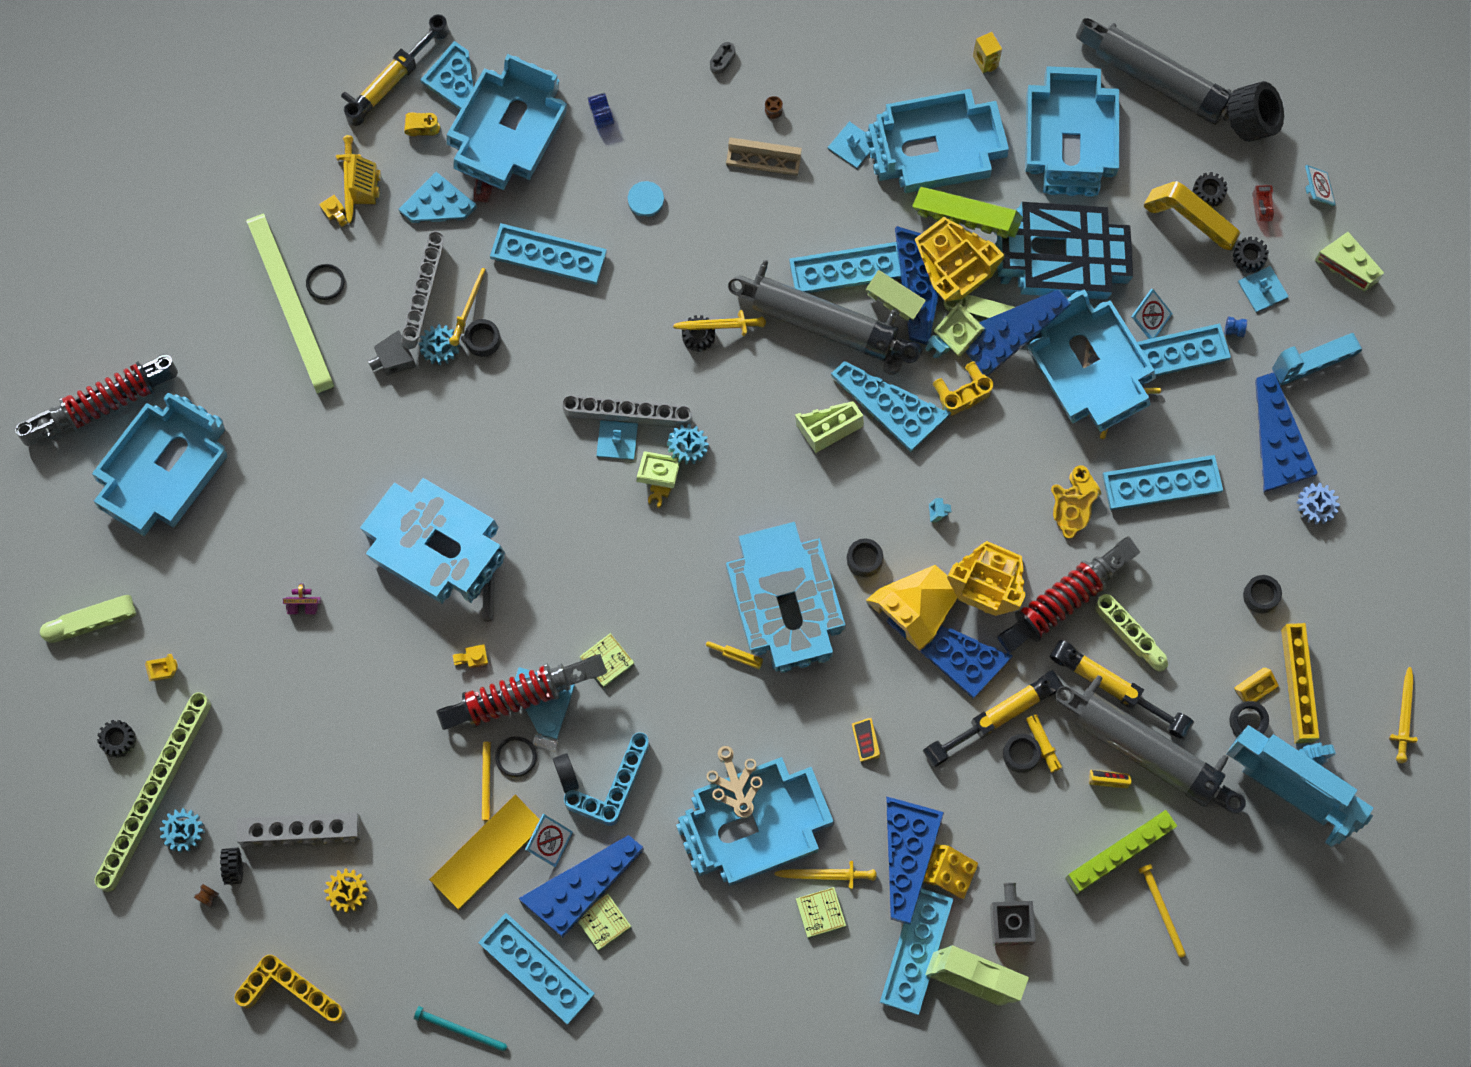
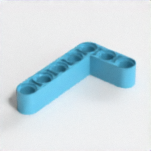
M1350 333L1299 354L1295 346L1281 352L1272 370L1280 385H1285L1353 357L1363 349L1355 334Z
M638 732L632 736L605 802L571 790L564 795L566 808L604 825H615L619 821L649 749L647 735ZM638 739H643L646 743L643 747H637L635 742ZM636 757L638 762L635 765H630L627 763L628 759ZM621 776H630V781L628 783L620 782ZM615 793H620L623 795V798L620 801H614L612 796ZM577 797L579 800L577 804L570 805L568 803L569 798ZM589 804H595L597 809L594 812H588L586 807ZM608 811L615 813V817L611 820L604 817Z

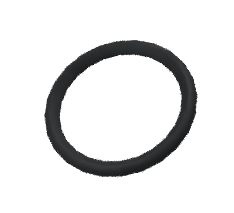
M332 264L317 265L309 271L306 277L307 291L319 300L335 298L341 293L345 284L342 271ZM320 268L334 269L341 278L339 289L329 296L315 294L311 290L309 282L312 274Z
M520 736L505 739L500 743L495 753L498 769L510 777H520L529 773L537 759L534 745L526 738ZM514 740L525 742L531 748L533 754L530 766L520 773L508 772L501 766L499 760L502 747Z

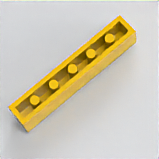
M1306 623L1286 624L1282 628L1281 633L1294 744L1314 743L1319 739Z

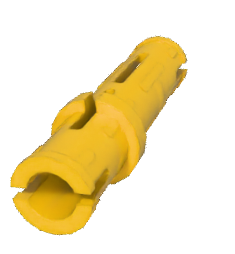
M1037 714L1028 717L1026 722L1041 747V757L1045 758L1050 772L1054 773L1062 769L1063 767L1055 754L1056 749L1051 746Z

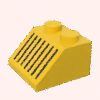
M351 154L348 188L353 203L376 204V198H379L380 195L377 183L381 181V170H378L375 162L356 154Z

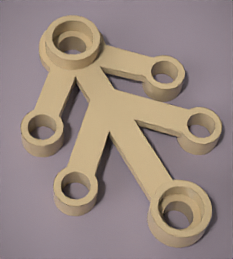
M723 746L718 750V758L722 763H725L730 781L718 776V773L713 770L707 773V781L710 784H717L735 793L736 799L726 796L722 789H715L712 795L716 802H723L733 807L738 817L747 818L754 811L752 801L757 791L763 786L762 779L760 777H753L750 782L751 788L744 797L742 790L751 773L756 770V761L754 759H747L745 761V768L738 780L732 762L734 758L733 750L729 746ZM728 751L729 755L723 756L722 752ZM753 763L754 766L752 768H748L747 764ZM715 775L716 779L710 780L709 776ZM759 781L760 785L754 786L753 782ZM721 793L722 797L716 798L715 794ZM746 805L747 809L741 810L740 806Z

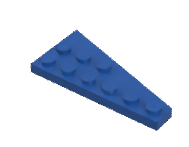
M896 226L895 236L902 285L926 300L914 320L909 319L907 321L909 340L927 345L931 336L938 293L933 288L915 242V238L922 233Z
M1058 289L983 320L979 323L985 330L965 352L972 361H975L981 373L988 377L1072 304L1062 291Z
M1275 373L1257 377L1255 386L1258 402L1259 440L1264 493L1316 476L1318 472Z
M889 617L886 622L906 639V631ZM943 626L939 627L935 638L920 650L926 658L973 699L1013 657L1008 653L1005 654L992 646L982 644L974 638Z
M886 796L891 920L911 925L944 812Z
M628 835L518 899L563 938L642 853L644 848Z

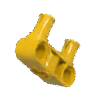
M975 361L965 366L973 380L971 383L965 384L952 392L949 391L942 378L933 382V386L940 396L942 410L951 412L950 416L975 406L977 403L990 397L992 393L993 381L984 374L982 375ZM980 386H987L988 390H982ZM953 402L956 406L949 407L947 403Z

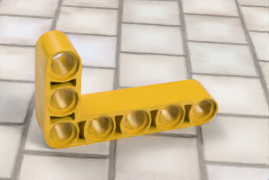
M1175 181L1152 189L1144 203V208L1152 213H1159L1174 208L1223 249L1232 250L1240 236V231L1180 182Z
M266 955L261 959L236 991L234 997L235 1002L239 1006L251 1008L275 979L330 1022L339 1023L345 1017V1011L342 1006L274 955ZM275 960L276 966L272 970H268L267 963ZM286 972H291V979L288 982H283V975ZM257 977H262V984L255 987L254 980ZM307 984V991L304 994H299V986ZM245 993H249V1001L247 1003H242V995H244ZM322 996L323 1003L320 1006H315V998ZM333 1008L339 1009V1015L336 1018L330 1017V1011Z

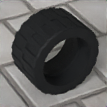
M1262 81L1237 88L1231 93L1228 101L1229 120L1234 132L1240 139L1251 142L1274 136L1281 131L1285 116L1283 102L1279 92L1271 83Z

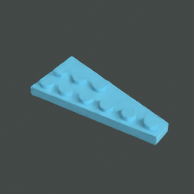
M845 361L831 373V377L910 452L951 415V412L944 411L930 402L927 403L919 399L918 396L893 384L890 385L878 377H873L865 373L864 370Z

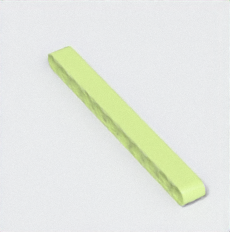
M264 213L247 219L246 221L316 393L318 394L333 388L334 384Z
M198 692L190 697L97 872L95 884L101 890L111 892L117 887L211 708V702L203 693ZM203 699L204 704L201 707H196V703ZM190 717H195L194 723L188 725L187 720ZM182 734H185V740L183 742H178V737ZM170 753H177L173 760H168ZM166 769V776L159 778V773ZM157 787V793L151 796L150 790ZM148 805L147 812L141 814V807ZM134 823H139L138 829L132 832L131 826ZM129 841L128 848L122 850V843ZM115 859H119V865L112 868V862ZM106 877H110L109 884L103 886V879Z

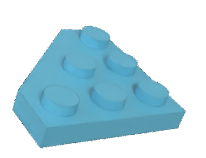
M454 41L421 78V83L460 110L473 89L469 51Z
M435 172L398 210L412 223H420V221L442 222L449 219H457L458 221L465 220L477 208V205L439 173Z
M519 667L515 680H520L519 674L523 673L526 678L530 677V670ZM575 684L571 685V690L560 691L559 699H551L548 702L541 700L539 705L535 706L531 703L530 707L525 709L539 735L558 739Z

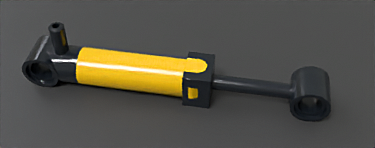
M433 15L429 19V32L409 53L400 48L393 56V61L356 99L347 92L341 94V97L348 102L344 107V113L350 125L358 126L362 124L367 113L405 74L409 75L417 67L414 57L433 37L442 39L448 35L449 29L446 18L443 15Z
M1059 640L1049 655L1050 659L1056 664L1063 667L1066 666L1090 682H1093L1098 675L1103 678L1099 685L1101 689L1121 700L1120 703L1131 710L1137 703L1170 724L1167 729L1168 732L1178 739L1184 740L1194 724V721L1183 713L1178 712L1173 717L1143 699L1141 695L1145 689L1120 678L1078 652L1074 646L1064 640Z
M1051 670L1000 704L974 717L971 721L972 728L944 745L939 740L933 742L923 749V753L933 768L937 767L949 759L947 754L949 750L977 733L983 739L999 726L1043 699L1056 694L1057 690L1064 685L1054 670Z

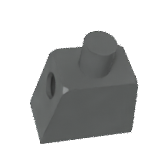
M399 330L374 346L377 357L368 360L372 371L383 366L386 374L390 375L416 367L409 349L404 348L401 344L402 335Z

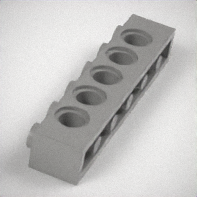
M357 812L237 818V843L243 845V848H254L255 845L263 844V847H274L275 844L282 843L283 846H294L295 843L314 845L315 842L334 844L335 841L354 843L355 840H360V816ZM337 825H343V830L340 833H334V828ZM317 826H323V831L320 834H314V829ZM297 827H303V832L300 835H294V830ZM277 828H283V833L280 836H274ZM257 829H263V834L260 837L254 836Z

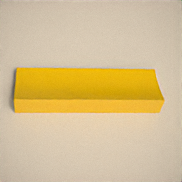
M515 794L429 880L460 910L531 839L540 819Z

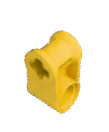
M410 112L405 115L404 133L406 135L434 136L440 131L437 116L433 113Z
M1083 465L1076 466L1069 475L1072 486L1079 488L1080 495L1085 494L1090 489H1096L1099 492V496H1101V490L1089 470Z

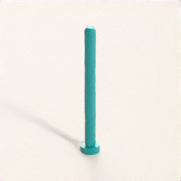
M418 1006L414 1014V1020L419 1021V1019H423L500 1051H506L508 1047L503 1042L425 1012L421 1006Z

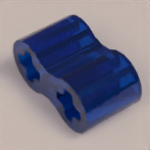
M601 93L587 97L596 129L614 124L606 94Z

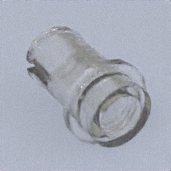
M536 734L532 746H536V749L543 748L556 752L559 740L543 737L542 734Z

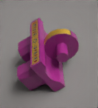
M300 583L298 589H292V595H299V597L283 598V604H286L288 615L299 614V604H305V614H317L318 604L321 603V597H305V595H312V589H305L304 583Z

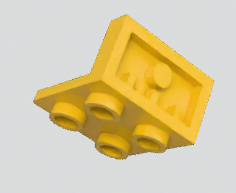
M936 844L930 858L924 883L937 885L953 895L964 899L977 869L978 862L950 846Z

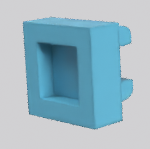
M932 335L926 347V351H931L932 348L936 349V353L933 355L934 358H939L951 349L938 335Z
M935 498L929 503L930 522H939L942 518L948 516V513H952L951 505L944 504L943 498Z

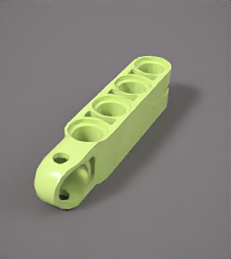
M967 295L963 299L944 301V307L947 311L950 312L959 303L978 322L1015 308L972 295Z
M1104 594L1100 596L1095 605V610L1099 616L1140 658H1144L1156 671H1164L1168 667V660L1166 655L1156 645L1154 639L1111 595ZM1101 602H1107L1110 608H1103ZM1114 616H1120L1123 622H1116ZM1133 630L1137 636L1131 637L1127 631ZM1141 644H1147L1150 647V651H1144L1141 648Z
M123 595L62 615L56 620L43 624L40 628V636L46 642L55 643L136 616L131 595Z

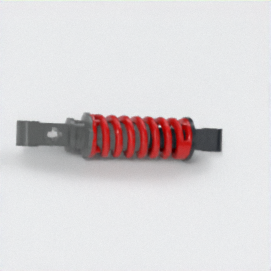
M168 355L160 356L143 366L137 361L129 366L131 371L134 370V374H131L129 369L125 368L123 369L124 379H122L119 373H114L115 383L109 377H106L104 379L106 384L102 385L101 382L97 381L95 383L96 389L93 390L91 386H87V393L85 394L78 390V397L75 399L72 395L64 398L61 397L59 398L60 405L58 407H51L48 411L19 423L15 428V432L25 446H32L39 441L52 437L58 432L65 431V428L70 426L77 431L79 430L78 428L85 425L84 422L86 424L91 423V416L99 419L101 412L108 415L110 407L115 411L119 409V402L123 406H127L129 404L128 397L131 401L135 402L138 400L137 393L141 397L154 394V387L175 378L178 370Z
M1127 536L1102 557L1096 556L1090 563L1085 560L1081 561L1076 570H1071L1068 576L1062 577L1060 582L1053 584L1052 589H1047L1044 595H1039L1036 601L1029 603L1028 607L1016 611L1015 618L1017 622L1000 633L997 639L1007 653L1016 650L1028 638L1035 642L1040 641L1042 633L1050 631L1048 624L1056 627L1058 625L1056 618L1064 621L1066 618L1064 613L1068 615L1073 614L1072 606L1079 609L1081 607L1080 600L1085 603L1089 601L1088 594L1094 597L1098 592L1104 591L1106 587L1105 581L1112 579L1113 573L1126 562L1136 557L1140 550L1130 536Z
M597 654L565 667L561 663L552 669L548 664H544V666L539 667L537 675L534 670H530V677L528 678L521 673L519 674V681H516L514 677L509 678L510 684L507 685L504 680L499 681L500 690L498 691L495 684H490V694H487L484 687H480L481 697L479 692L475 693L473 690L465 691L462 693L463 702L449 705L436 711L442 730L452 728L466 721H470L471 725L476 728L480 725L481 720L485 723L490 722L491 716L494 719H498L501 713L507 716L511 713V710L519 712L521 707L524 709L529 708L531 703L536 706L540 704L541 700L544 702H548L551 699L557 700L559 699V692L571 690V685L606 674L607 670L602 656ZM575 669H577V671H581L579 677L577 676V674L573 675Z

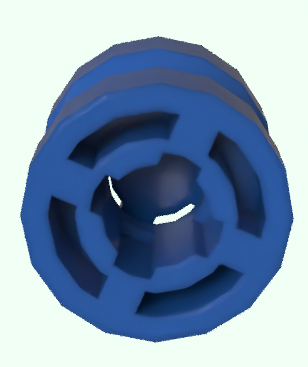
M1228 316L1224 334H1236L1238 337L1244 338L1247 319L1236 320L1234 317Z

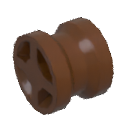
M770 96L766 99L765 114L767 117L776 119L782 115V100L777 96Z
M202 884L200 892L195 894L193 898L211 908L213 905L212 901L219 896V893Z

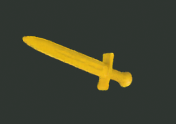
M350 135L343 137L345 154L335 156L337 161L344 160L345 213L348 223H351L353 217V200L348 188L352 143L354 140Z
M482 268L462 316H457L453 336L449 338V343L452 346H458L461 333H465L466 319L483 279L485 268Z
M740 310L738 312L739 318L685 321L674 324L673 328L681 330L741 328V335L745 336L747 333L746 327L758 326L763 328L766 320L764 317L745 320L743 311Z
M1408 667L1404 678L1398 736L1391 734L1389 737L1390 740L1399 741V753L1397 754L1396 761L1402 764L1408 761L1406 755L1407 742L1417 743L1418 741L1417 737H1409L1413 691V672L1411 667Z
M853 861L849 862L850 869H788L774 873L775 876L792 879L849 880L850 889L853 888L854 878L869 879L871 881H875L877 878V872L874 869L867 872L853 871Z

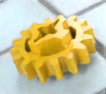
M345 868L344 873L337 870L336 877L330 875L332 881L325 883L329 886V889H325L324 892L329 894L325 899L327 902L332 901L330 903L332 908L337 905L336 910L338 912L344 908L345 913H348L349 908H352L355 912L356 905L363 906L361 900H367L364 893L369 892V889L364 887L367 881H361L363 878L361 873L356 876V870L353 869L349 873L348 869ZM346 878H352L356 882H348ZM337 882H338L339 884H338V886H337V889L334 890V887H335V885H336ZM344 884L349 888V897L344 893ZM359 891L357 898L354 899L356 892ZM344 899L347 901V904L340 903L337 900Z

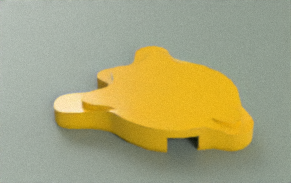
M1055 484L1051 487V492L1055 498L1053 517L1060 526L1064 537L1070 539L1075 537L1077 532L1085 528L1090 522L1092 504L1099 497V492L1096 489H1090L1085 494L1080 495L1077 486L1064 489L1061 485Z

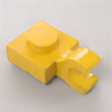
M335 195L319 204L329 220L335 218L341 227L348 224L345 216L342 214L345 212V209Z
M484 644L465 648L466 654L459 653L453 655L454 666L468 663L469 668L488 665Z

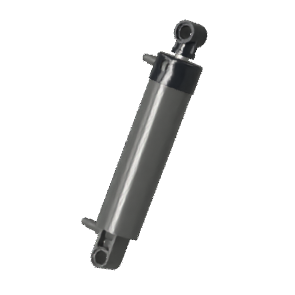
M1090 18L1082 19L1076 33V38L1097 50V57L1193 111L1196 115L1213 125H1216L1222 117L1224 121H1230L1228 113V101L1232 93L1230 89H1225L1216 83H1212L1116 28L1117 25L1115 23L1106 28Z
M763 260L755 280L738 275L728 283V289L732 294L753 302V310L853 348L878 360L886 361L890 351H892L891 355L903 359L906 363H914L922 354V348L917 342H909L899 337L896 340L898 334V327L894 326L896 310L893 309L887 322L870 318L765 277L769 263L767 260ZM735 281H739L741 283V289H737L735 287ZM907 349H913L916 355H908Z
M1098 675L1083 695L1068 686H1062L1057 690V702L1079 716L1075 723L1077 726L1183 792L1185 796L1196 803L1206 807L1214 797L1213 802L1232 814L1239 813L1245 808L1246 801L1241 794L1236 793L1225 785L1222 788L1220 787L1226 776L1222 770L1229 759L1228 756L1223 755L1215 767L1194 756L1096 694L1095 692L1103 679L1101 676ZM1063 690L1070 693V699L1067 701H1063L1059 697V693ZM1232 798H1237L1240 801L1238 809H1233L1230 806Z

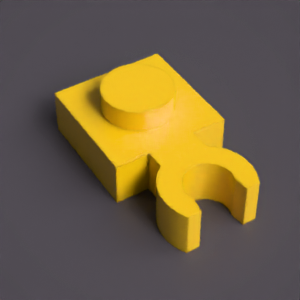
M651 485L650 491L654 492V494L648 497V504H651L652 500L657 499L659 501L657 508H660L662 506V496L668 498L672 488Z

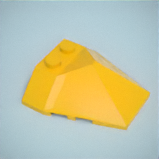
M945 217L915 238L933 288L945 302L966 297L993 276L1005 257L993 242L980 238L978 234L965 230L961 225Z
M988 541L974 549L973 553L969 556L963 557V560L959 563L953 564L947 577L960 601L994 616L1019 610L1025 598V592H1023L1024 580L1022 579V556Z
M933 565L881 587L866 602L879 614L884 611L906 631V639L920 651L935 638L939 627L945 621L946 615L958 598L947 579L948 576L936 565Z

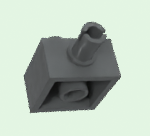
M1004 883L1005 901L992 902L990 905L993 946L1033 945L1036 942L1033 901H1017L1016 883Z

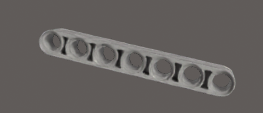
M438 231L429 233L401 336V344L406 349H413L418 344L444 244V236Z
M568 395L562 401L563 412L570 418L680 428V425L687 428L688 424L691 425L692 411L688 406L575 395ZM569 404L576 405L573 409L566 408ZM587 406L595 407L591 411L585 409ZM610 407L613 411L607 413L604 409ZM625 409L632 410L630 414L623 413ZM644 411L651 412L648 416H643L641 413ZM665 412L670 414L666 418L660 416L662 413ZM682 414L688 415V418L680 419L679 416Z

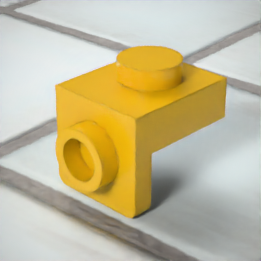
M172 653L167 654L165 658L145 662L149 682L168 679L174 676L178 669L176 659H173Z

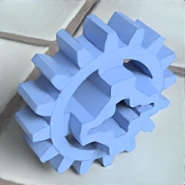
M1312 483L1309 488L1304 487L1303 492H1300L1298 495L1300 499L1297 500L1296 504L1301 506L1297 510L1303 511L1301 517L1307 516V522L1314 520L1315 525H1317L1321 520L1325 524L1327 519L1331 521L1334 518L1333 515L1338 513L1337 508L1340 504L1336 501L1339 499V496H1333L1335 490L1329 491V485L1323 488L1321 483L1317 487ZM1314 493L1313 497L1307 498L1308 495ZM1329 510L1326 514H1322L1323 511Z

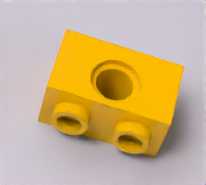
M993 32L976 38L973 58L982 73L994 71L999 67L1002 48Z

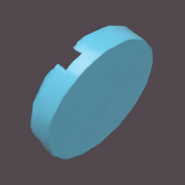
M649 181L639 182L629 190L628 205L636 215L650 217L657 214L663 207V191L655 183Z

